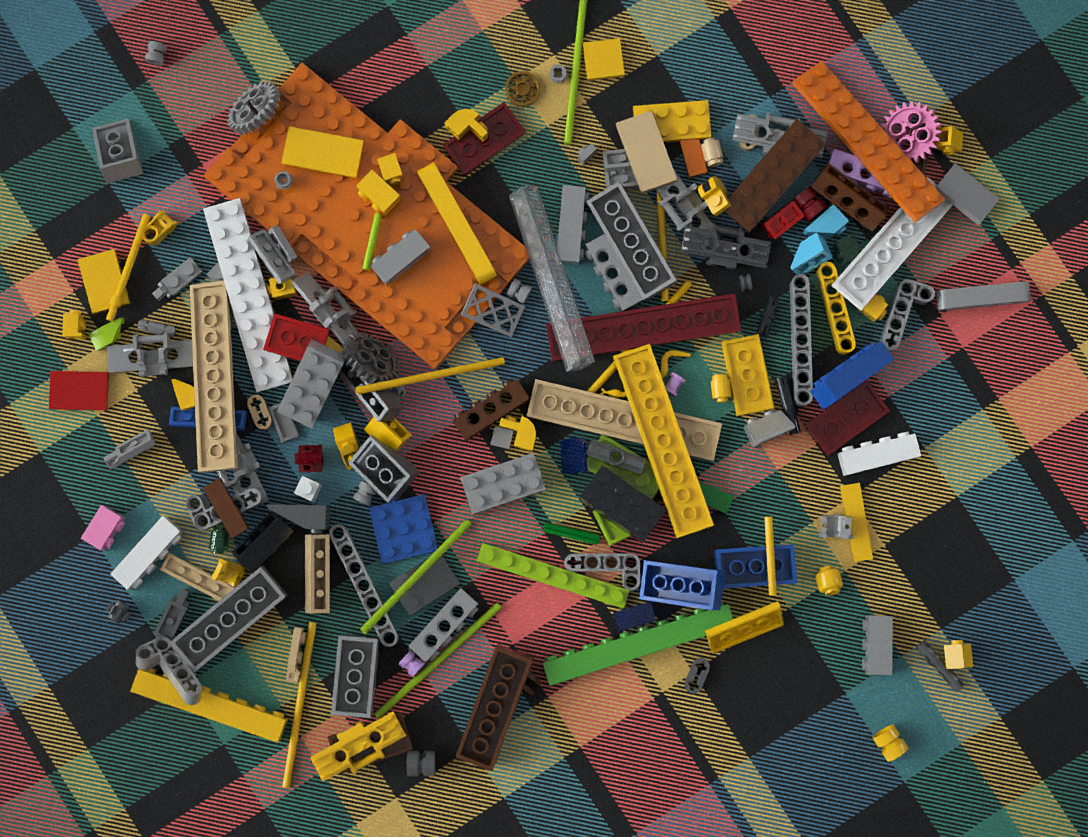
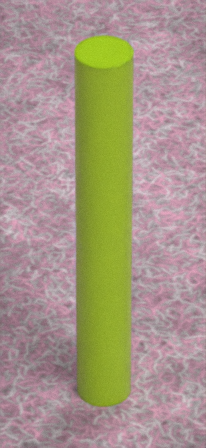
M375 213L363 270L370 271L371 268L370 265L382 219L381 214Z

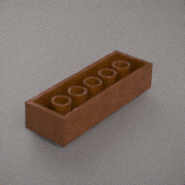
M796 119L728 197L731 206L724 210V212L747 232H750L826 143Z
M497 644L455 758L493 771L534 657Z

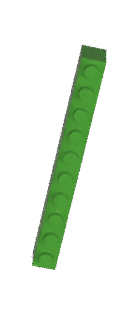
M721 601L720 610L699 608L693 610L694 614L686 616V613L675 616V620L671 622L665 619L656 622L657 626L652 628L646 625L638 628L639 632L633 634L630 631L621 633L618 639L613 640L612 637L602 639V644L594 646V643L582 646L583 650L577 652L575 649L565 651L564 656L558 658L557 655L546 657V662H543L549 685L551 686L706 636V630L733 620L729 604H723V601Z

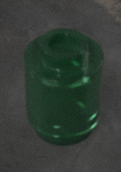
M213 526L209 549L213 550L212 554L224 555V551L229 549L230 535L225 527Z

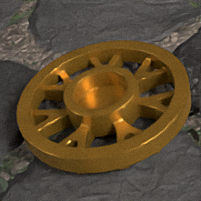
M519 71L507 79L505 93L511 103L517 106H528L539 97L540 84L532 73ZM518 75H524V81H518ZM531 77L534 82L529 85L527 80ZM511 80L517 83L515 87L509 85ZM530 88H537V93L530 92ZM515 90L516 94L510 97L508 92ZM528 94L532 97L530 101H527L525 98ZM518 96L523 97L522 102L516 101Z

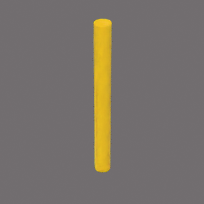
M764 517L769 596L777 595L772 517Z

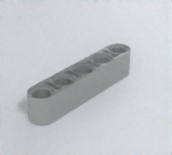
M1026 281L936 291L938 311L1018 304L1031 301L1029 282Z

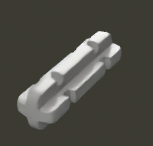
M142 319L138 323V329L142 331L148 330L156 334L168 332L170 337H174L176 328L170 325L166 326L165 324L148 322Z

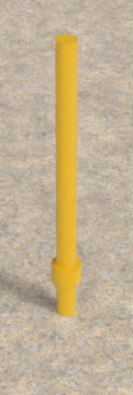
M143 214L115 295L111 297L109 303L111 306L106 317L108 321H114L117 310L122 305L123 301L121 299L143 239L141 232L149 223L151 217L148 214Z

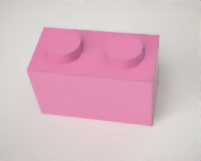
M101 505L81 539L97 549L105 551L106 548L109 549L114 543L113 537L116 532L122 530L125 524L123 522L125 517L109 507Z

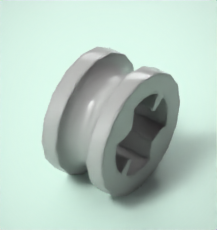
M554 65L550 69V79L552 82L559 84L565 81L567 72L564 66ZM556 70H557V72H558L559 70L562 71V72H561V76H562V77H561V78H559V76H558L557 78L554 77V76H555V72H554V71H556Z

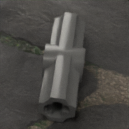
M592 439L586 453L587 456L641 475L646 461L645 458ZM613 452L620 453L621 460L619 462L611 460L610 456Z

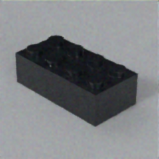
M603 465L579 498V501L641 544L646 540L666 511L661 505Z

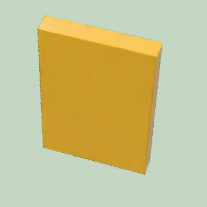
M115 249L78 259L92 314H98L110 309L111 297H114L122 271ZM126 287L121 299L123 301L121 306L130 304Z

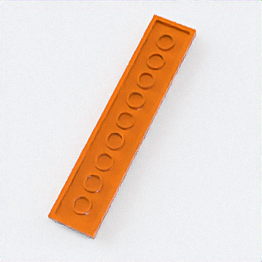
M823 61L793 80L792 85L914 223L945 201V198Z

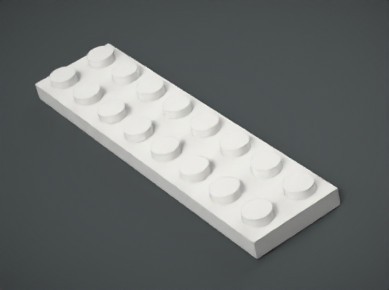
M927 177V179L930 181V183H931L934 187H936L937 184H935L931 179H929V178ZM945 199L941 205L916 223L900 207L831 286L859 310H862L953 205Z

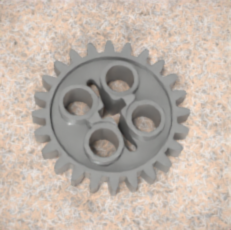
M261 81L259 85L255 83L253 88L248 87V91H243V95L237 97L238 101L233 103L234 107L229 109L231 113L227 115L229 118L227 120L228 126L236 134L242 135L244 133L247 135L249 131L253 133L255 128L259 129L261 124L265 125V120L271 119L270 115L274 114V109L279 107L277 103L281 101L279 98L281 96L280 90L272 82L269 83L268 81L265 83Z

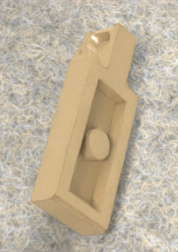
M295 627L293 631L286 680L291 682H298L301 674L298 669V663L301 664L303 652H300L301 645L305 644L307 635L302 627Z

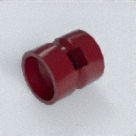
M811 186L803 190L792 200L802 209L807 222L813 220L828 207L821 198L817 199V193Z

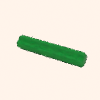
M549 522L545 523L543 529L546 533L595 545L600 540L599 534Z

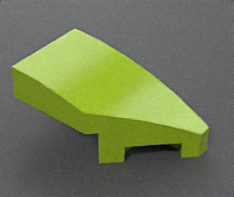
M124 318L116 319L89 333L96 351H101L113 344L116 339H120L121 334L119 333L121 325L125 322Z

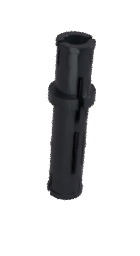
M783 377V379L778 378L775 382L783 412L795 425V428L789 431V435L799 434L801 430L797 419L798 412H795L787 377Z

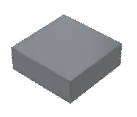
M495 426L490 445L509 450L514 431Z

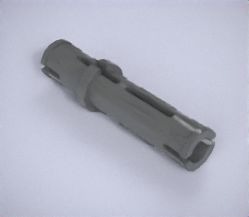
M926 640L918 644L916 649L925 657L927 663L936 669L954 692L959 691L965 684L951 669H946V663L941 658L940 653H936Z

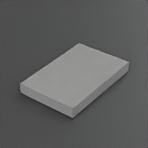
M956 163L935 187L947 201L977 225L984 220L1000 199Z

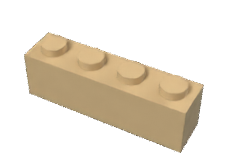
M305 535L306 613H330V535Z

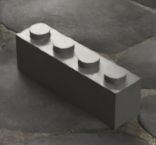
M345 360L340 369V375L378 422L393 421L403 409L401 403L389 389L358 395L356 387L369 385V380L364 382L362 376L357 377V372H351L352 366H347L348 360Z

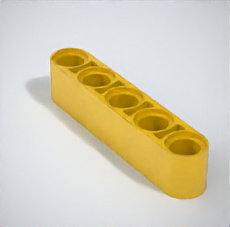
M825 262L817 269L816 276L835 348L839 354L847 355L855 349L856 342L843 295L836 289L834 295L827 292V287L837 280L838 274L833 263ZM822 268L829 269L831 275L824 276L822 273ZM833 304L840 307L839 313L832 311L831 306ZM843 323L845 331H839L836 324ZM842 341H847L850 344L849 350L842 348Z

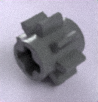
M116 600L115 603L110 602L106 608V611L109 612L107 617L119 624L122 620L127 621L131 615V612L128 611L130 606L120 600Z

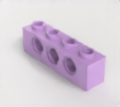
M836 149L832 151L828 161L829 164L861 187H865L864 189L868 192L874 193L877 191L883 193L884 197L892 198L855 155ZM842 166L850 167L851 173H845ZM860 172H867L869 178H862Z

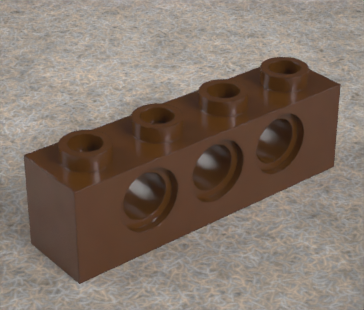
M829 163L818 174L811 186L817 194L823 195L831 204L841 208L849 217H853L863 227L871 231L885 218L889 210V206Z
M512 379L503 384L504 388L498 392L496 389L486 395L487 399L482 402L480 400L474 402L470 406V410L467 412L462 410L454 416L453 423L465 441H468L530 401V398L517 379L515 381ZM510 394L512 396L511 402L503 403L501 401L502 395ZM488 404H493L496 410L494 413L488 414L485 412V407ZM476 414L480 417L477 424L469 422L471 415Z

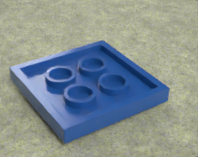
M426 494L369 508L382 564L435 552L438 549Z

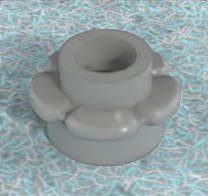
M286 171L279 172L274 178L276 187L284 190L289 189L291 183H293L292 175H289Z

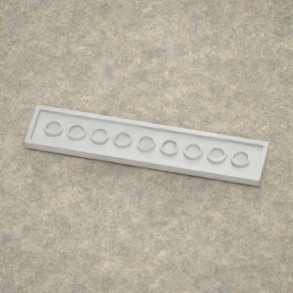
M238 198L204 208L203 211L256 392L291 383L293 376L288 358L263 350L274 316V310L257 252L248 240L251 232L242 201Z

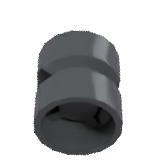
M408 751L407 776H419L420 773L424 776H435L436 751H424L423 754L419 751Z

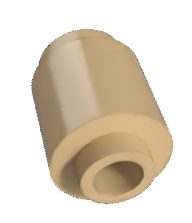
M715 138L704 140L701 149L708 167L723 164L722 159L724 157L719 140H715Z

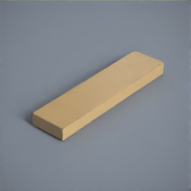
M168 553L160 568L161 571L219 601L236 588L222 580H214L211 578L212 574L171 553Z

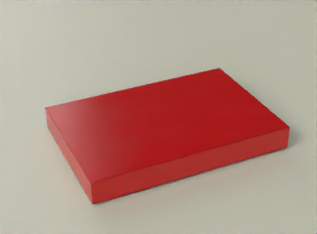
M274 313L263 350L301 361L311 340L326 346L330 329Z
M50 371L49 409L107 411L109 373Z

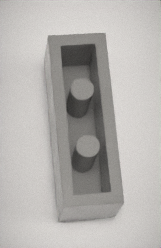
M416 229L414 231L410 230L402 236V240L398 244L395 242L387 248L388 252L383 256L380 254L372 261L373 264L370 266L384 284L388 286L429 253L431 248Z
M866 615V619H863V631H866V639H863L862 648L865 650V658L862 659V669L868 675H892L893 616Z

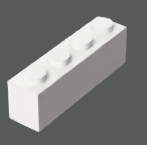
M909 432L897 434L898 438L891 440L890 436L879 439L880 443L872 444V441L861 443L860 448L854 449L853 446L842 448V452L838 453V458L843 476L920 457L921 453L916 434L909 435Z
M162 516L110 575L127 590L137 589L142 584V578L146 573L149 575L156 568L155 563L159 559L163 560L169 553L168 549L172 545L175 546L182 539L183 531L168 517Z

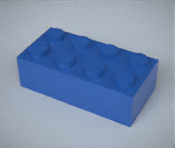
M882 341L876 345L872 342L814 383L815 388L810 390V392L824 410L895 359Z
M794 544L775 545L776 585L797 583ZM766 546L714 550L715 569L725 571L723 588L768 585Z
M644 560L639 599L708 610H720L725 571Z

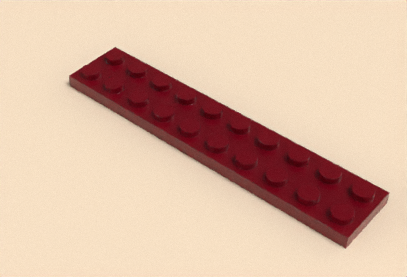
M735 293L546 323L552 362L630 350L648 344L656 346L741 332Z

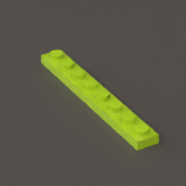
M482 543L477 562L623 609L630 591Z

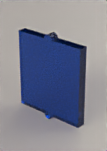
M570 437L568 440L560 441L562 474L572 473L575 475L578 472L588 471L585 437Z

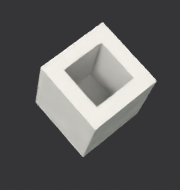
M302 476L294 493L315 502L323 485Z

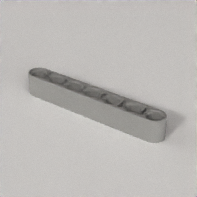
M797 274L790 282L793 400L797 406L805 407L813 400V395L810 392L813 389L810 285L806 275ZM795 280H801L804 283V287H796ZM796 299H802L805 303L804 307L797 306ZM796 318H803L805 325L799 326L796 323ZM798 336L805 338V345L798 344ZM798 355L805 356L806 364L798 362ZM799 374H804L807 377L806 383L799 382ZM799 393L807 395V402L799 400Z
M334 525L329 532L330 538L369 618H371L384 603L348 529L343 525ZM337 528H342L344 531V535L340 539H337L334 535ZM346 545L352 547V553L349 556L343 554V548ZM357 562L360 564L361 570L355 574L352 572L351 566ZM362 580L369 582V588L366 591L360 589L359 585ZM371 597L376 598L378 601V605L375 608H371L368 605V600ZM387 612L384 615L386 617L385 625L380 626L376 623L374 628L382 644L390 647L398 643L399 633ZM391 632L394 634L395 640L393 643L386 642V633Z

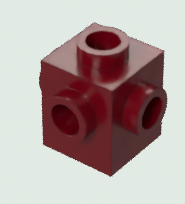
M299 445L298 453H295L294 456L295 465H298L299 472L323 471L324 456L322 445Z

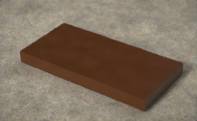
M402 712L395 715L406 736L383 748L382 751L385 758H379L372 763L414 750ZM373 722L364 724V727H366L367 725H369V724H371V723H373ZM373 731L370 734L374 742L381 740L379 732ZM337 733L328 736L330 746L339 741ZM370 746L352 756L351 759L355 763L376 750L373 746ZM342 750L337 751L335 754L336 760L343 762L346 759V753ZM347 768V769L341 771L339 774H342V773H345V772H348V771H351V770H350V768Z

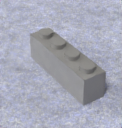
M563 185L556 257L557 264L579 265V260H583L584 249H580L581 241L585 242L586 230H582V223H586L587 220L584 204H588L586 201L588 200L589 193H585L586 187Z

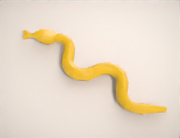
M678 350L665 352L661 358L660 374L662 379L667 376L669 357H691V354ZM603 388L601 389L603 391L601 395L608 394L613 398L627 397L625 391L621 392L618 389L605 391Z

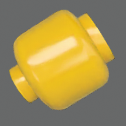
M831 566L820 568V572L815 576L819 591L826 596L839 593L843 587L839 570L831 568Z

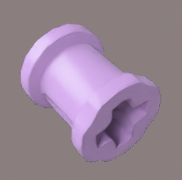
M671 372V377L665 388L668 394L676 397L678 389L686 380Z

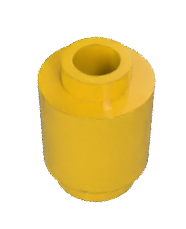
M727 374L712 376V381H710L712 399L717 400V403L728 402V398L732 396L730 379H727Z

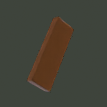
M221 478L203 487L231 538L249 529L247 522Z

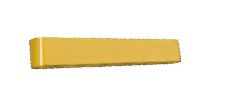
M433 162L418 170L417 173L478 283L482 285L496 277L497 274L435 163Z

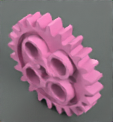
M913 101L910 102L909 107L905 102H903V108L896 105V112L894 113L890 110L891 117L885 116L884 118L887 123H883L881 126L885 128L884 131L911 161L914 159L916 163H919V157L926 160L925 154L933 155L931 148L938 149L935 142H941L937 135H941L943 132L937 129L942 124L936 123L940 118L933 116L935 114L933 109L928 112V105L922 108L921 102H918L916 107ZM918 115L919 121L916 124H911L912 117ZM898 125H902L901 132L895 134V127ZM910 129L913 130V132H912L913 135H912V136H909V130H910ZM922 132L928 133L925 140H920L919 138ZM910 141V148L903 150V144Z

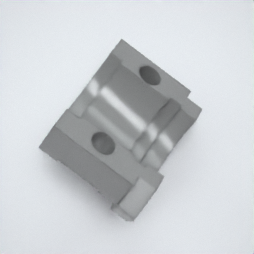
M841 514L821 515V532L818 533V537L853 539L851 534L852 517L841 516Z

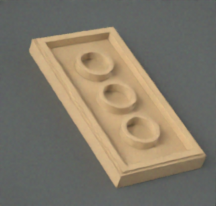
M652 111L616 123L641 194L677 182V177Z

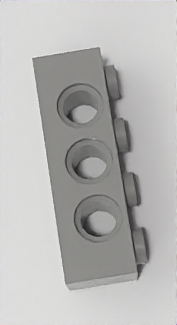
M606 234L587 243L584 253L589 261L592 260L595 264L593 269L598 278L602 277L605 283L602 285L607 294L611 293L614 300H612V303L616 310L627 311L642 303L643 299ZM605 254L608 256V260L600 262L598 256ZM614 270L618 276L611 279L607 276V272ZM618 287H624L627 290V293L625 295H619L616 292V289Z
M460 588L408 647L425 662L428 660L433 661L439 654L438 648L441 645L445 647L452 640L450 635L455 630L459 632L465 625L464 619L467 616L471 618L478 611L476 606L479 603ZM460 606L463 608L464 613L461 617L454 616V607ZM444 620L450 623V630L447 632L440 629V623ZM434 635L437 638L435 646L428 645V636Z

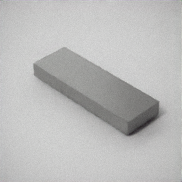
M265 229L249 235V242L279 284L295 278V271Z

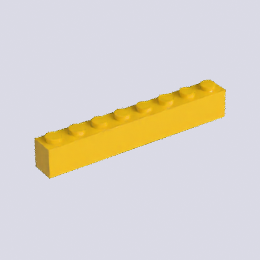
M154 668L148 670L138 669L130 692L277 743L281 741L288 718L284 717V713L274 710L273 713L265 711L266 707L255 704L253 707L248 705V701L244 699H230L229 694L218 691V694L210 692L211 688L201 685V700L199 703L188 705L183 701L165 673L163 675L158 674Z

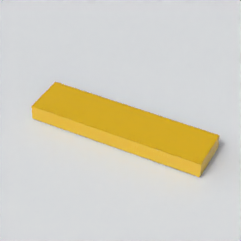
M860 483L840 486L844 514L845 516L852 517L851 534L853 539H849L852 560L857 562L873 559Z

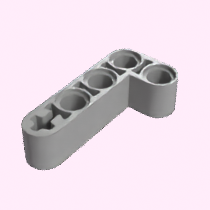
M906 279L896 287L880 341H882L889 352L894 351L900 345L912 302L925 305L934 298L935 291L931 286ZM903 285H907L910 288L909 294L903 292ZM920 292H927L928 299H923ZM897 303L904 305L905 310L903 312L897 309ZM891 321L898 322V330L891 327ZM891 338V344L893 345L891 347H888V343L886 341Z
M257 487L248 489L232 498L235 503L237 500L241 501L242 507L240 512L242 514L263 504L267 499V494L264 489ZM256 493L258 494L255 500L249 501L248 498L255 496ZM197 494L187 498L186 508L197 529L205 530L222 523L213 506L211 507L205 495ZM196 498L200 501L199 508L194 505ZM203 516H206L208 519L206 526L202 523Z
M570 554L565 558L564 565L569 571H622V585L625 589L630 591L636 590L640 585V560L635 554ZM571 557H575V561H581L580 557H585L583 562L585 569L580 568L581 564L571 568L567 561H570ZM594 557L597 559L598 564L595 568L587 566L588 558ZM614 557L617 560L616 567L609 568L606 565L607 558ZM628 557L635 558V567L629 568L626 566L625 562ZM629 576L636 579V585L632 588L626 585V579Z
M161 636L138 647L136 650V666L139 669L148 670L159 665L186 704L195 705L199 703L202 686L187 663L169 643L171 641L169 638Z

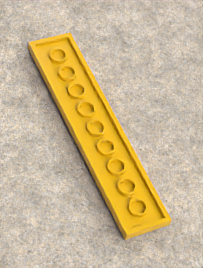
M650 344L614 355L613 358L676 538L714 526Z

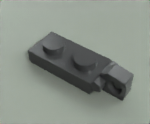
M181 589L178 597L174 595L169 600L153 635L157 637L164 636L171 641L175 638L189 608L190 602H187V599L191 593L190 591Z

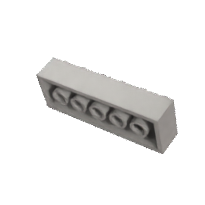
M620 182L586 201L644 301H648L678 283L673 271Z
M261 566L169 643L195 673L288 595L267 569Z

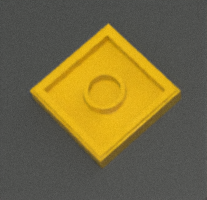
M620 38L583 43L587 81L625 76Z

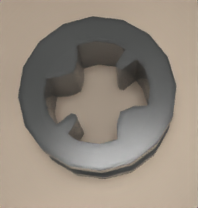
M747 274L745 277L740 275L741 291L745 292L746 289L752 291L750 274Z

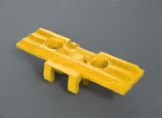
M393 711L364 727V723L361 720L352 728L344 732L340 731L337 733L338 742L311 756L310 759L322 782L347 768H350L352 773L356 774L358 773L357 770L373 761L385 758L382 749L405 737L406 734ZM373 731L380 733L381 740L379 742H374L371 739L370 734ZM370 746H373L376 750L355 763L351 759L352 756ZM339 750L346 753V759L343 762H339L335 758V754Z

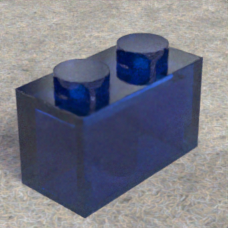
M651 602L612 612L618 631L656 621Z

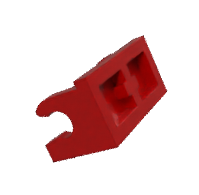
M790 201L759 224V226L768 232L767 236L769 238L777 239L805 215L794 201Z

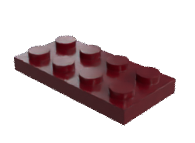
M505 102L477 121L478 123L481 121L488 128L489 137L484 142L469 130L460 140L454 136L443 144L444 149L464 176L526 134V131Z
M866 380L805 424V427L828 456L890 410L868 380Z

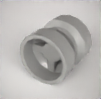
M149 41L147 47L149 51L145 55L144 60L150 64L162 66L164 63L163 55L166 53L167 46L159 42Z
M515 278L507 292V296L515 297L518 299V302L524 304L532 287L521 284V281Z
M361 481L359 490L354 494L353 499L370 506L372 497L377 492L369 484Z

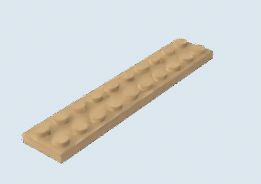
M224 281L190 285L198 472L206 473L238 469L229 296Z
M535 379L527 417L644 445L629 401ZM674 412L689 456L714 461L722 424Z

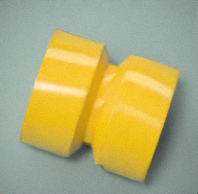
M894 724L883 728L872 737L876 745L883 748L881 752L888 762L900 757L909 749L905 741L898 738L900 733Z

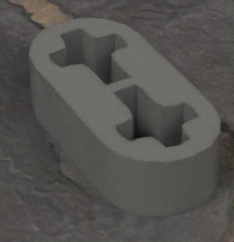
M697 658L693 661L684 682V687L689 693L695 694L702 689L710 669L709 662L706 659ZM703 661L706 669L701 670L699 675H697L698 668L696 664H700ZM695 676L698 677L696 681L698 688L690 690L688 682H692Z

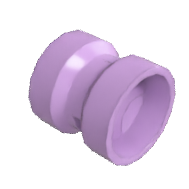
M412 650L398 663L402 668H406L408 674L412 677L425 664L422 659H418Z

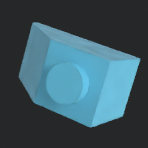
M833 204L804 230L803 234L810 236L818 233L821 237H833L837 233L839 236L847 229L845 225L849 220Z
M815 233L802 241L791 264V270L796 274L805 275L833 258L826 240L818 233Z

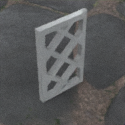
M474 284L461 315L512 337L525 306ZM477 289L485 292L486 297L476 300L475 294ZM497 297L501 299L503 305L494 308L491 298ZM488 300L491 310L481 313L478 304ZM475 305L478 315L473 317L467 314L469 307ZM514 305L519 307L517 314L511 316L508 306ZM505 308L508 318L498 321L495 311ZM492 313L495 323L489 324L485 322L483 316ZM509 321L511 324L509 332L501 329L500 324Z

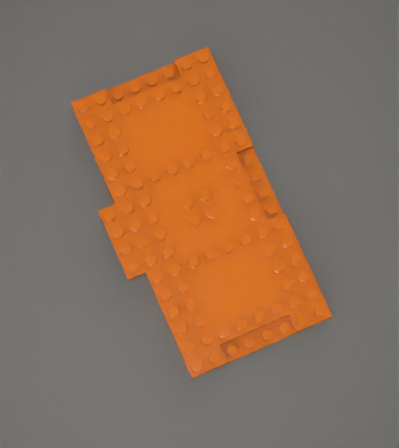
M301 63L279 88V93L281 94L279 98L281 101L277 103L279 107L274 109L275 113L270 115L271 119H266L265 125L261 124L260 128H255L253 133L250 131L247 135L243 133L230 149L227 148L203 177L230 200L240 198L245 213L267 231L271 227L278 225L299 258L334 287L336 286L341 293L436 371L477 323L462 316L461 312L474 284H480L432 201L417 171L433 162L435 163L493 266L497 276L480 286L500 295L532 258L533 253L447 182L457 171L458 166L400 119L387 133L306 65ZM289 126L364 140L357 179L282 165L281 162ZM395 153L404 179L400 180L401 182L396 185H388L400 195L401 200L386 216L382 212L380 213L382 219L373 259L380 254L383 256L388 252L387 248L395 242L398 244L406 232L414 231L415 229L430 246L431 251L386 286L372 267L370 271L362 269L374 215L377 212L371 207L373 204L368 199L364 201L357 194L359 191L356 185L371 170L383 179L377 159ZM286 171L289 175H292L293 183H291L289 189L284 190L276 187L274 178L279 172ZM477 289L475 294L476 300L486 297L485 292ZM497 297L491 298L492 304L497 299ZM488 300L478 304L481 313L486 312L490 307ZM475 305L469 307L467 314L473 317L478 315Z

